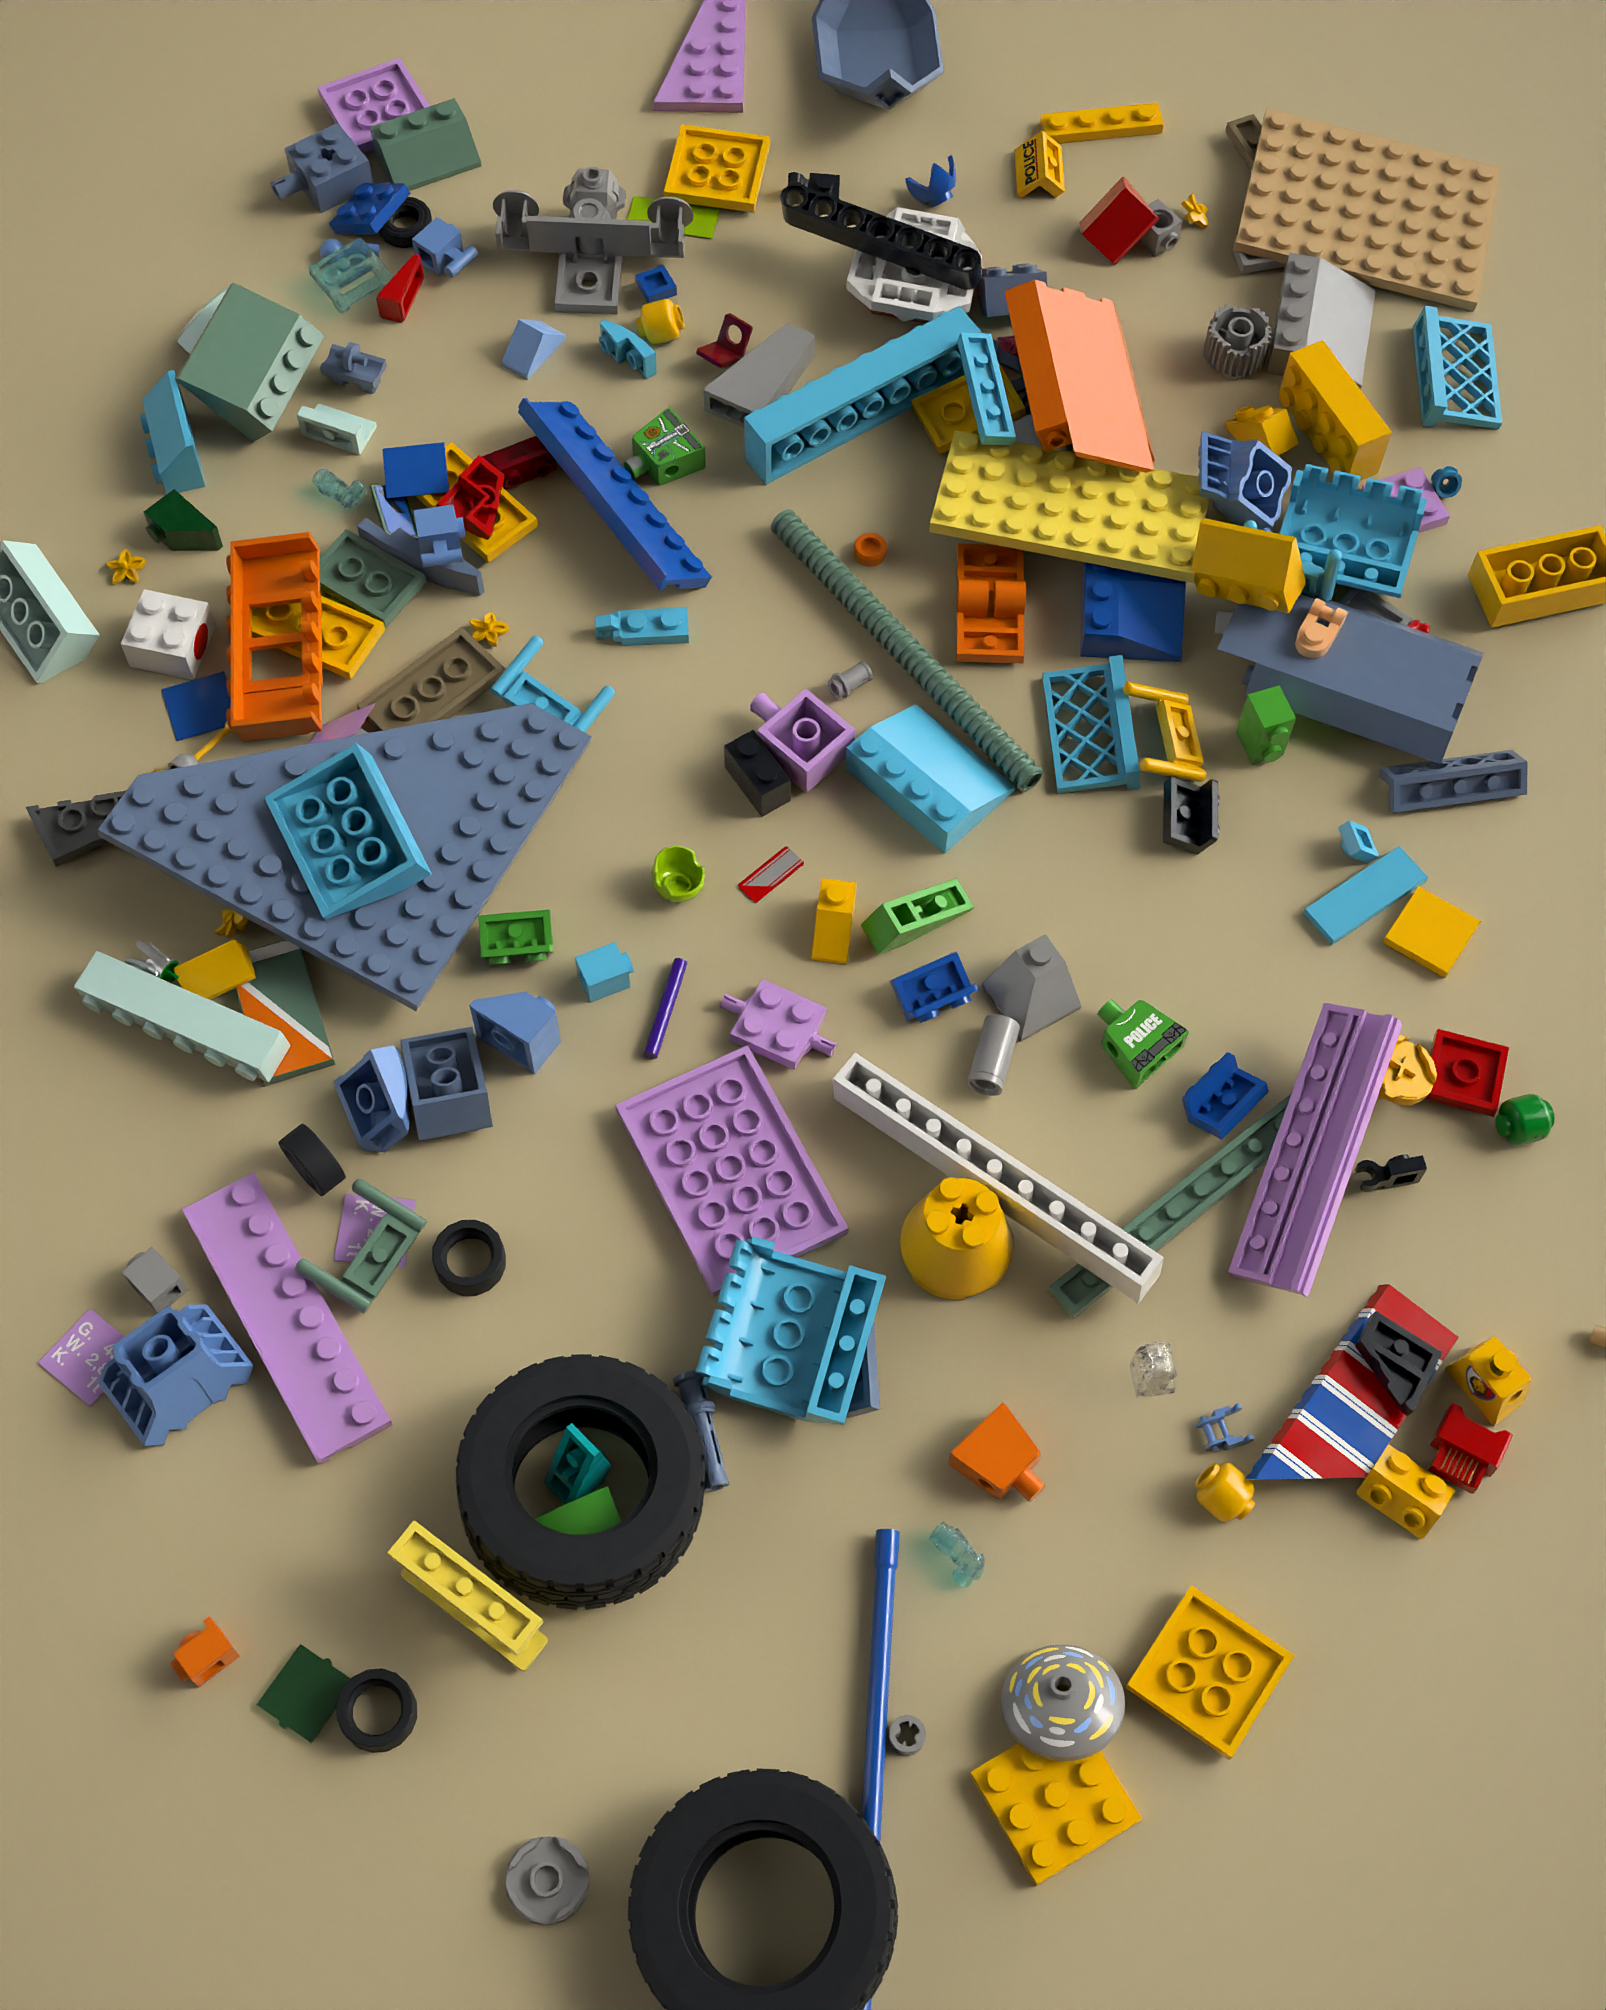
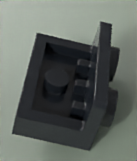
M1174 777L1164 782L1163 843L1199 854L1218 840L1220 833L1218 825V806L1220 803L1218 781L1210 779L1201 787Z

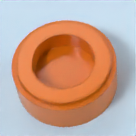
M865 533L855 540L854 557L858 563L872 567L881 564L885 560L887 544L883 537L875 533Z

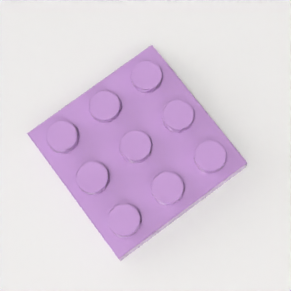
M401 58L317 87L319 97L334 122H338L362 153L374 149L370 131L371 126L430 107Z

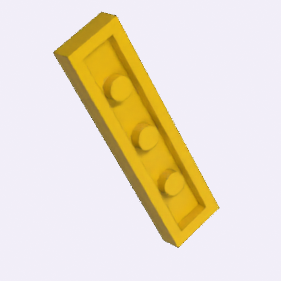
M1158 102L1046 113L1040 116L1041 131L1043 130L1058 144L1161 134L1164 126Z

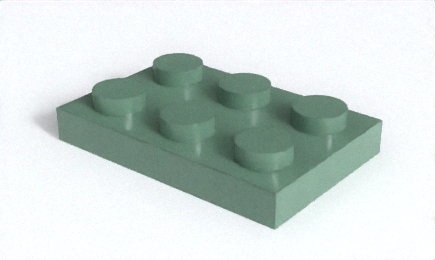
M345 529L320 556V590L354 610L382 621L385 628L426 584L425 574L348 529Z

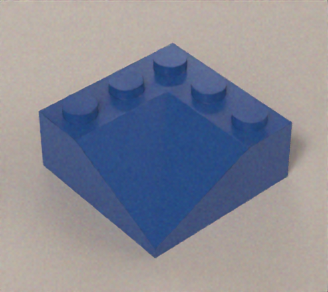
M1084 562L1081 574L1080 657L1109 658L1110 656L1122 655L1123 659L1181 662L1186 582Z

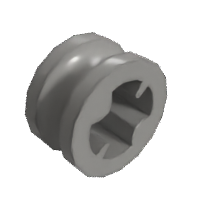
M904 1715L893 1721L889 1730L888 1740L891 1748L896 1753L902 1756L915 1755L923 1747L926 1731L923 1723L918 1718ZM903 1725H908V1730L914 1727L918 1732L914 1736V1745L906 1746V1741L900 1744L896 1739L900 1735V1727Z

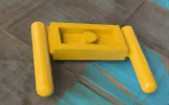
M1126 682L1123 686L1125 695L1158 702L1156 712L1167 761L1144 757L1139 763L1140 769L1146 772L1203 782L1206 777V771L1201 768L1204 762L1191 705H1187L1189 696L1185 693Z

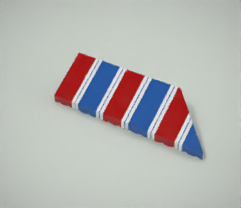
M1390 1284L1379 1285L1377 1291L1368 1300V1304L1360 1311L1358 1319L1351 1324L1349 1332L1343 1336L1340 1345L1334 1349L1330 1359L1322 1366L1321 1372L1313 1379L1311 1387L1304 1392L1301 1401L1293 1408L1292 1414L1284 1421L1281 1430L1275 1434L1272 1443L1267 1446L1262 1457L1254 1464L1252 1472L1245 1479L1367 1477L1406 1418V1415L1402 1413L1355 1347L1366 1322L1375 1311L1442 1352L1428 1383L1459 1337Z

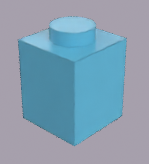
M616 942L575 957L577 974L590 1003L630 988L629 974L634 972L628 954L626 952L620 953Z

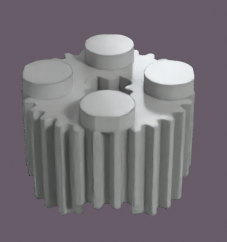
M1225 304L1224 308L1219 307V311L1216 310L1214 312V317L1210 320L1203 357L1207 360V363H1211L1212 368L1216 367L1217 372L1222 371L1227 380L1237 381L1241 377H1245L1246 373L1251 375L1252 371L1257 372V369H1260L1265 363L1272 337L1271 326L1268 325L1270 317L1265 316L1264 311L1260 312L1259 307L1247 310L1246 307L1240 309L1237 306L1234 309V306Z

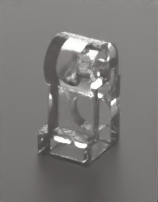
M1153 1342L1139 1347L1135 1351L1130 1363L1136 1398L1174 1393L1176 1390L1174 1378L1177 1376L1170 1343Z

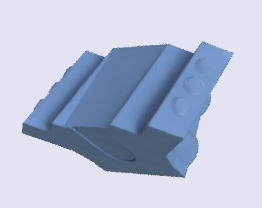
M1202 431L1198 448V455L1200 456L1198 460L1200 496L1213 500V507L1236 525L1244 526L1246 521L1252 520L1256 522L1257 529L1271 532L1269 527H1273L1274 522L1279 518L1284 492L1291 483L1292 467L1259 440L1236 441Z
M207 1304L187 1305L180 1311L172 1310L170 1306H167L111 1346L115 1351L114 1358L104 1365L98 1384L144 1446L164 1445L169 1430L186 1429L188 1423L203 1410L219 1400H226L231 1385L247 1384L254 1365Z

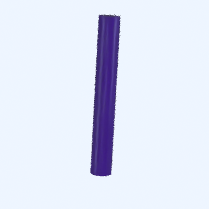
M675 958L644 1050V1055L648 1058H658L688 964L684 959Z

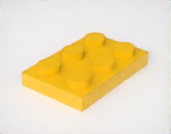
M999 364L1012 421L1026 415V409ZM965 375L911 400L914 412L939 455L950 450L955 430L979 434Z

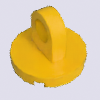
M1402 1035L1398 1036L1377 1100L1385 1099L1397 1105H1413L1422 1101L1431 1092L1433 1084L1436 1082L1437 1072L1434 1061L1425 1048L1420 1044L1415 1046L1413 1043L1408 1042L1410 1038Z

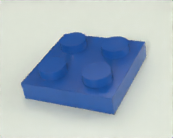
M363 183L355 189L353 197L337 210V215L329 225L335 234H377L411 193L405 183Z

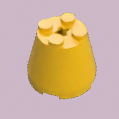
M948 1177L942 1180L939 1185L910 1210L903 1223L900 1236V1254L904 1264L912 1275V1280L923 1290L934 1296L949 1300H965L966 1297L980 1294L989 1288H994L1006 1274L1011 1261L1013 1234L999 1204L998 1197L985 1185L975 1180Z

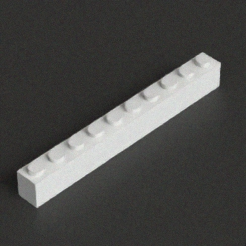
M857 1053L852 1055L833 1078L834 1099L949 1177L972 1179L985 1185L997 1195L1004 1214L1136 1303H1140L1159 1278L1164 1259L1163 1256Z

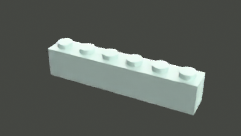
M99 951L95 952L74 986L83 997L82 1004L97 1013H101L103 1009L111 1012L114 1019L127 1026H131L133 1023L143 1027L142 1030L158 1040H162L163 1036L174 1040L173 1044L179 1049L191 1054L194 1050L204 1054L206 1060L214 1065L223 1067L226 1063L235 1067V1071L239 1075L251 1081H254L257 1077L269 1083L291 1046L283 1033L273 1027Z

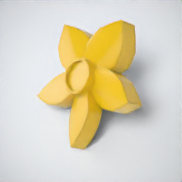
M1194 193L1190 194L1188 201L1184 200L1181 202V205L1188 211L1184 218L1190 224L1195 223L1197 226L1205 229L1209 226L1205 215L1208 208L1204 204H1197Z
M125 549L120 553L119 560L109 561L106 564L111 570L116 571L112 578L113 584L116 585L125 576L129 581L139 583L137 571L141 570L147 561L142 557H132L130 552Z
M493 612L485 615L484 622L478 619L469 620L471 627L476 629L472 637L477 642L486 637V641L497 647L498 636L504 635L509 631L507 624L496 621Z
M223 910L221 918L224 920V923L214 933L218 936L226 933V936L232 939L236 928L243 931L249 919L233 910Z

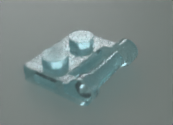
M361 237L309 267L310 276L332 300L335 308L341 314L348 311L351 304L378 288L384 287L393 278L390 271ZM370 271L375 274V276L344 294L340 291L341 288Z

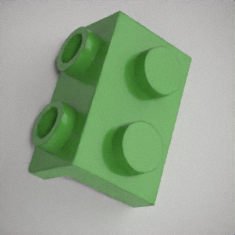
M550 909L478 915L481 945L480 958H489V965L511 963L510 956L525 955V962L547 960L546 953L554 952Z

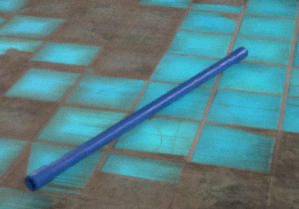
M894 1529L876 1530L874 1556L876 1572L861 1816L865 1819L879 1843L881 1840L895 1573L898 1567L900 1532ZM871 1998L865 2004L866 2007L863 2010H871Z

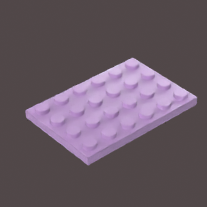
M748 1045L615 1105L629 1137L713 1298L719 1295L725 1274L727 1272L736 1274V1270L728 1266L736 1240L746 1242V1239H752L753 1236L774 1242V1251L798 1258L848 1234L849 1228Z

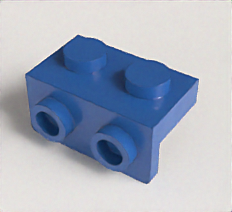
M957 951L890 980L906 1020L918 1018L919 1023L940 1015L938 1008L950 1004L953 1009L970 1002L969 994L978 991L976 983H970Z
M1227 1052L1218 1062H1215L1210 1067L1209 1071L1195 1085L1186 1091L1182 1097V1103L1189 1123L1222 1140L1257 1105L1269 1090L1265 1081L1239 1069L1235 1055Z

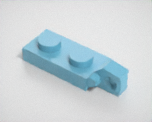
M687 607L620 610V612L616 611L608 615L595 616L596 638H613V641L622 642V646L689 643Z

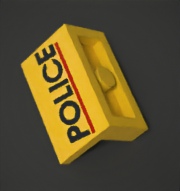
M1042 130L1014 149L1017 195L1022 198L1038 186L1044 188L1055 198L1065 192L1061 145Z

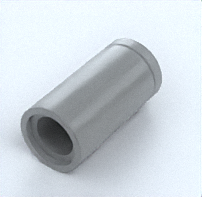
M998 1014L985 1017L967 1079L968 1087L975 1092L989 1096H996L1002 1093L1020 1030V1025L1012 1018Z

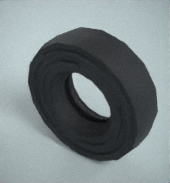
M407 197L379 230V234L386 243L394 247H413L412 239L432 222L431 211L423 201L414 197ZM403 216L414 217L417 220L416 224L409 228H397L393 223L397 218Z

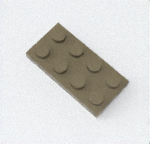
M460 627L359 702L357 709L359 710L375 703L366 720L377 731L448 719L490 689L506 669L470 634Z

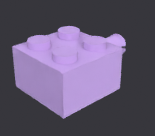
M806 688L782 709L769 699L765 693L757 695L750 704V711L766 722L757 730V735L791 781L805 793H808L846 759V747L855 740V729Z

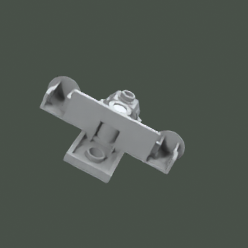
M597 167L578 169L571 178V184L564 188L563 205L571 211L568 217L537 216L539 213L537 201L528 193L519 190L501 192L493 201V210L498 215L495 232L497 249L502 251L560 253L555 311L618 314L623 256L684 258V227L692 222L693 210L684 200L667 196L658 198L649 205L647 215L652 223L641 220L616 219L617 212L625 207L626 190L618 185L617 178L610 170ZM586 280H593L596 282V284L592 287H584L581 285V283Z

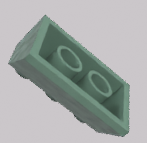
M455 98L370 127L374 153L390 183H405L409 191L482 166L467 119Z

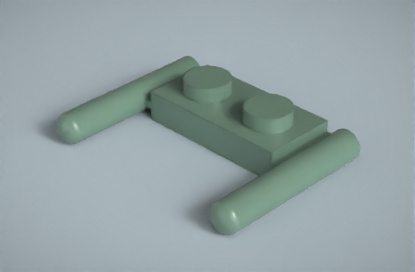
M357 1179L352 1184V1191L387 1214L384 1215L341 1280H338L306 1259H301L297 1262L296 1271L365 1314L416 1240L418 1234L425 1227L427 1220L364 1180Z

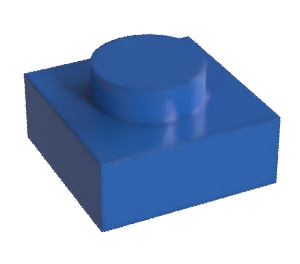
M664 265L635 275L636 285L647 303L668 299L677 295V286Z

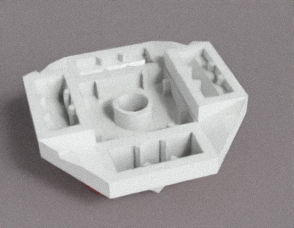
M900 207L887 214V217L975 249L980 254L982 263L981 253L971 238L965 233V228L959 218ZM881 235L877 236L876 238H884L885 236ZM907 246L905 248L910 249L913 248V246ZM855 250L846 289L859 299L872 314L898 318L903 322L909 320L925 324L936 319L940 314L949 312L959 306L965 313L969 312L975 288L969 290L960 289ZM935 257L933 259H942L943 257ZM970 267L963 268V270H971V269H972V268H970Z

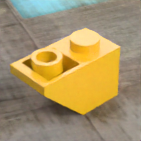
M1248 405L1235 411V417L1225 422L1226 429L1238 441L1259 440L1277 456L1299 444L1286 408H1272L1271 405L1253 408L1252 405Z

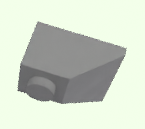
M1046 934L1015 950L982 983L983 989L999 1012L1004 1016L1012 1018L1020 1025L1018 1033L1020 1042L1081 1009V1003L1066 962Z

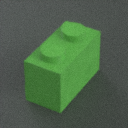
M1280 685L1247 695L1236 733L1252 765L1263 761L1266 763L1276 761L1285 753L1296 717Z

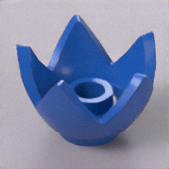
M952 155L948 157L949 173L936 163H933L928 187L918 183L911 177L905 178L907 188L916 200L922 204L929 202L931 208L953 197L951 189L956 186V169Z

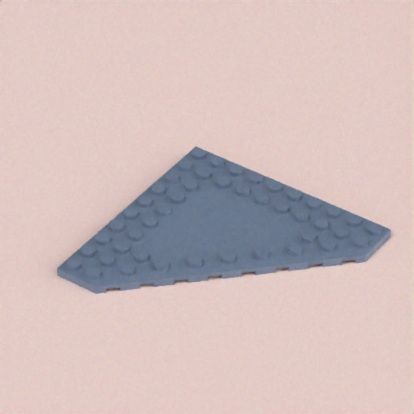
M530 703L142 774L136 777L98 828V836L417 1012L590 744L592 736ZM357 743L370 753L375 760L432 874L400 893L325 920L264 797Z

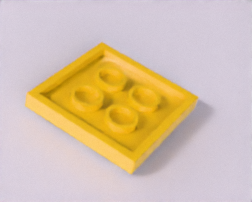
M681 124L664 189V197H677L688 204L754 213L770 148V136Z
M1191 1585L1125 1688L1230 1760L1295 1655Z
M1017 1743L969 1774L1035 1887L1142 1820L1141 1815L1101 1751L1080 1760L1055 1761L1035 1755L1020 1743Z

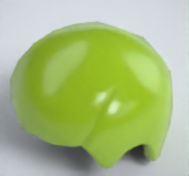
M675 845L663 848L655 856L651 872L652 883L664 899H668L670 902L681 903L694 899L703 890L705 868L699 865L695 852L692 849Z

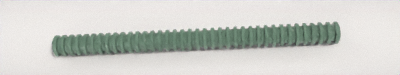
M788 509L780 512L771 524V531L777 535L779 540L783 541L784 545L790 548L793 554H796V557L803 562V565L809 568L810 572L815 574L819 581H822L823 586L828 588L829 592L835 595V598L841 601L845 608H848L849 613L854 615L857 621L861 622V625L868 630V633L873 635L877 642H881V646L887 649L890 656H894L897 663H901V667L907 670L909 676L914 677L915 682L921 684V688L924 691H928V695L934 698L935 703L941 705L942 710L948 712V716L951 719H955V724L960 727L962 726V731L969 734L968 736L972 741H976V746L982 748L983 753L989 755V759L992 762H996L997 768L1003 770L1004 775L1010 777V781L1013 784H1017L1019 791H1027L1034 787L1042 777V768L1036 766L1035 761L1029 759V755L1026 752H1022L1020 745H1015L1014 739L1008 737V733L1005 730H1001V726L998 723H994L992 716H987L985 709H980V704L974 701L970 694H967L965 688L960 687L959 682L953 680V676L950 673H946V669L940 666L938 660L933 659L932 654L926 652V648L923 645H919V641L913 638L911 632L906 631L905 626L900 624L899 620L893 617L890 611L886 610L884 604H881L879 599L874 597L872 592L867 590L863 583H860V580L853 575V572L848 570L846 565L841 563L837 556H834V553L827 548V545L822 543L818 536H815L814 532L802 522L800 517L796 516L793 510Z

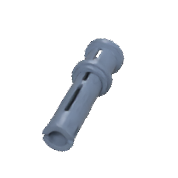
M692 1370L674 1377L673 1384L679 1388L681 1400L686 1405L685 1410L691 1413L698 1428L697 1434L701 1436L705 1454L704 1491H717L729 1486V1481L724 1469L722 1454L713 1424L712 1415L715 1413L714 1410L716 1408L714 1402L709 1400L706 1386L702 1385L704 1376L696 1373V1370Z

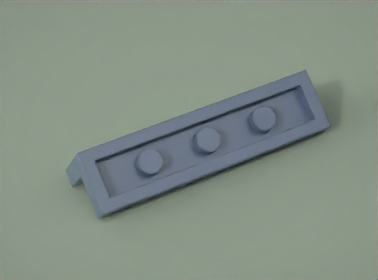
M1513 750L1443 759L1441 764L1425 761L1380 767V778L1389 785V809L1394 813L1527 795L1528 762Z

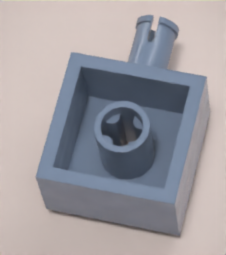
M337 122L284 148L290 174L270 183L272 191L279 201L303 190L317 209L323 213L351 199L359 185L363 183L373 184L369 160Z

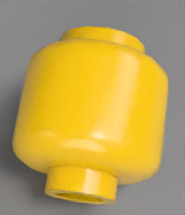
M669 299L644 304L640 312L641 317L636 318V325L640 336H646L653 345L678 339L681 330L685 328L680 306L673 304Z
M1212 1463L1202 1472L1195 1483V1487L1198 1489L1196 1494L1197 1501L1222 1522H1228L1235 1517L1242 1520L1251 1512L1255 1505V1502L1252 1500L1255 1491L1254 1483L1251 1480L1245 1479L1246 1476L1231 1463H1222L1220 1465Z

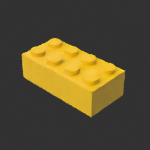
M1324 340L1291 352L1279 390V399L1282 405L1288 408L1295 417L1298 427L1304 430L1311 439L1316 452L1321 453L1327 461L1333 475L1335 470L1359 475L1361 476V481L1378 474L1392 431Z
M1602 525L1477 551L1467 575L1491 628L1606 603V533Z

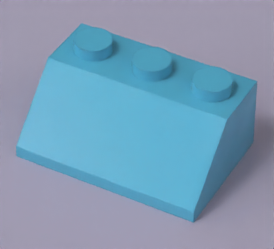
M174 370L167 371L142 399L145 413L140 414L144 433H150L151 438L145 439L150 458H156L157 463L151 464L157 484L163 482L166 494L173 489L180 493L206 487L188 413L179 384L175 380Z

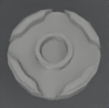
M555 1836L533 1838L519 1847L509 1861L505 1886L507 1897L514 1909L529 1922L542 1925L560 1923L574 1915L587 1897L590 1883L588 1865L579 1849L564 1838Z

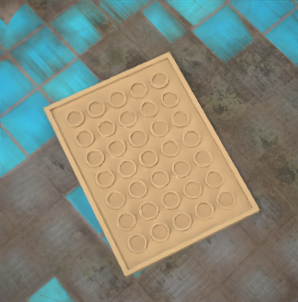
M1266 108L1233 251L1277 260L1276 262L1284 264L1287 263L1289 252L1320 257L1367 285L1474 312L1479 299L1501 167Z

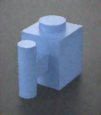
M438 217L412 239L414 253L420 255L422 265L438 276L445 271L450 278H453L478 255V251L472 245H469L463 251L460 231L454 225L447 224Z
M454 504L414 510L423 568L463 562L459 538L466 537L463 517L456 518Z

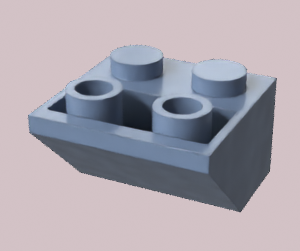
M1030 263L1012 265V271H1006V268L1000 267L982 268L981 281L975 287L981 315L985 317L1009 315L1004 290L1032 280L1046 282L1047 286V271L1038 270L1037 265H1031Z

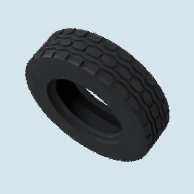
M571 1354V1357H554L519 1370L518 1374L509 1376L496 1386L495 1391L492 1394L489 1393L476 1408V1415L471 1416L463 1432L465 1438L460 1441L456 1459L458 1463L456 1467L458 1505L465 1534L469 1538V1544L478 1559L484 1562V1567L498 1581L502 1580L505 1587L520 1596L526 1595L529 1600L546 1606L552 1604L556 1605V1608L577 1610L578 1607H585V1610L606 1607V1604L613 1603L615 1605L634 1598V1594L638 1592L642 1594L657 1584L661 1576L665 1577L679 1563L678 1558L684 1556L690 1546L702 1514L705 1454L701 1436L697 1434L698 1428L689 1411L686 1412V1405L673 1390L669 1391L667 1384L652 1373L649 1375L645 1372V1369L627 1361L624 1363L617 1358L602 1355L596 1357L592 1356V1354ZM571 1423L576 1428L601 1429L620 1437L637 1452L648 1474L647 1489L635 1510L622 1522L598 1533L572 1535L560 1533L543 1526L523 1508L514 1490L517 1472L526 1455L543 1439L565 1430Z
M757 1768V1771L751 1772L749 1769L727 1773V1776L723 1778L718 1776L699 1785L700 1789H697L695 1792L692 1790L674 1804L676 1807L671 1812L667 1810L655 1825V1832L652 1834V1837L648 1836L639 1854L641 1859L638 1865L634 1867L630 1884L632 1892L631 1896L628 1897L629 1935L633 1953H636V1963L645 1983H648L650 1991L662 2007L666 2010H863L866 2007L865 2004L870 1998H873L882 1983V1977L885 1971L888 1970L894 1952L893 1946L897 1937L898 1901L893 1874L884 1850L859 1812L844 1797H841L833 1789L817 1780H811L808 1776L791 1771L780 1772L779 1769ZM777 1838L802 1846L821 1861L833 1890V1922L823 1949L815 1960L802 1972L777 1984L766 1986L746 1985L728 1979L719 1973L704 1953L696 1928L697 1898L707 1873L726 1852L750 1840Z

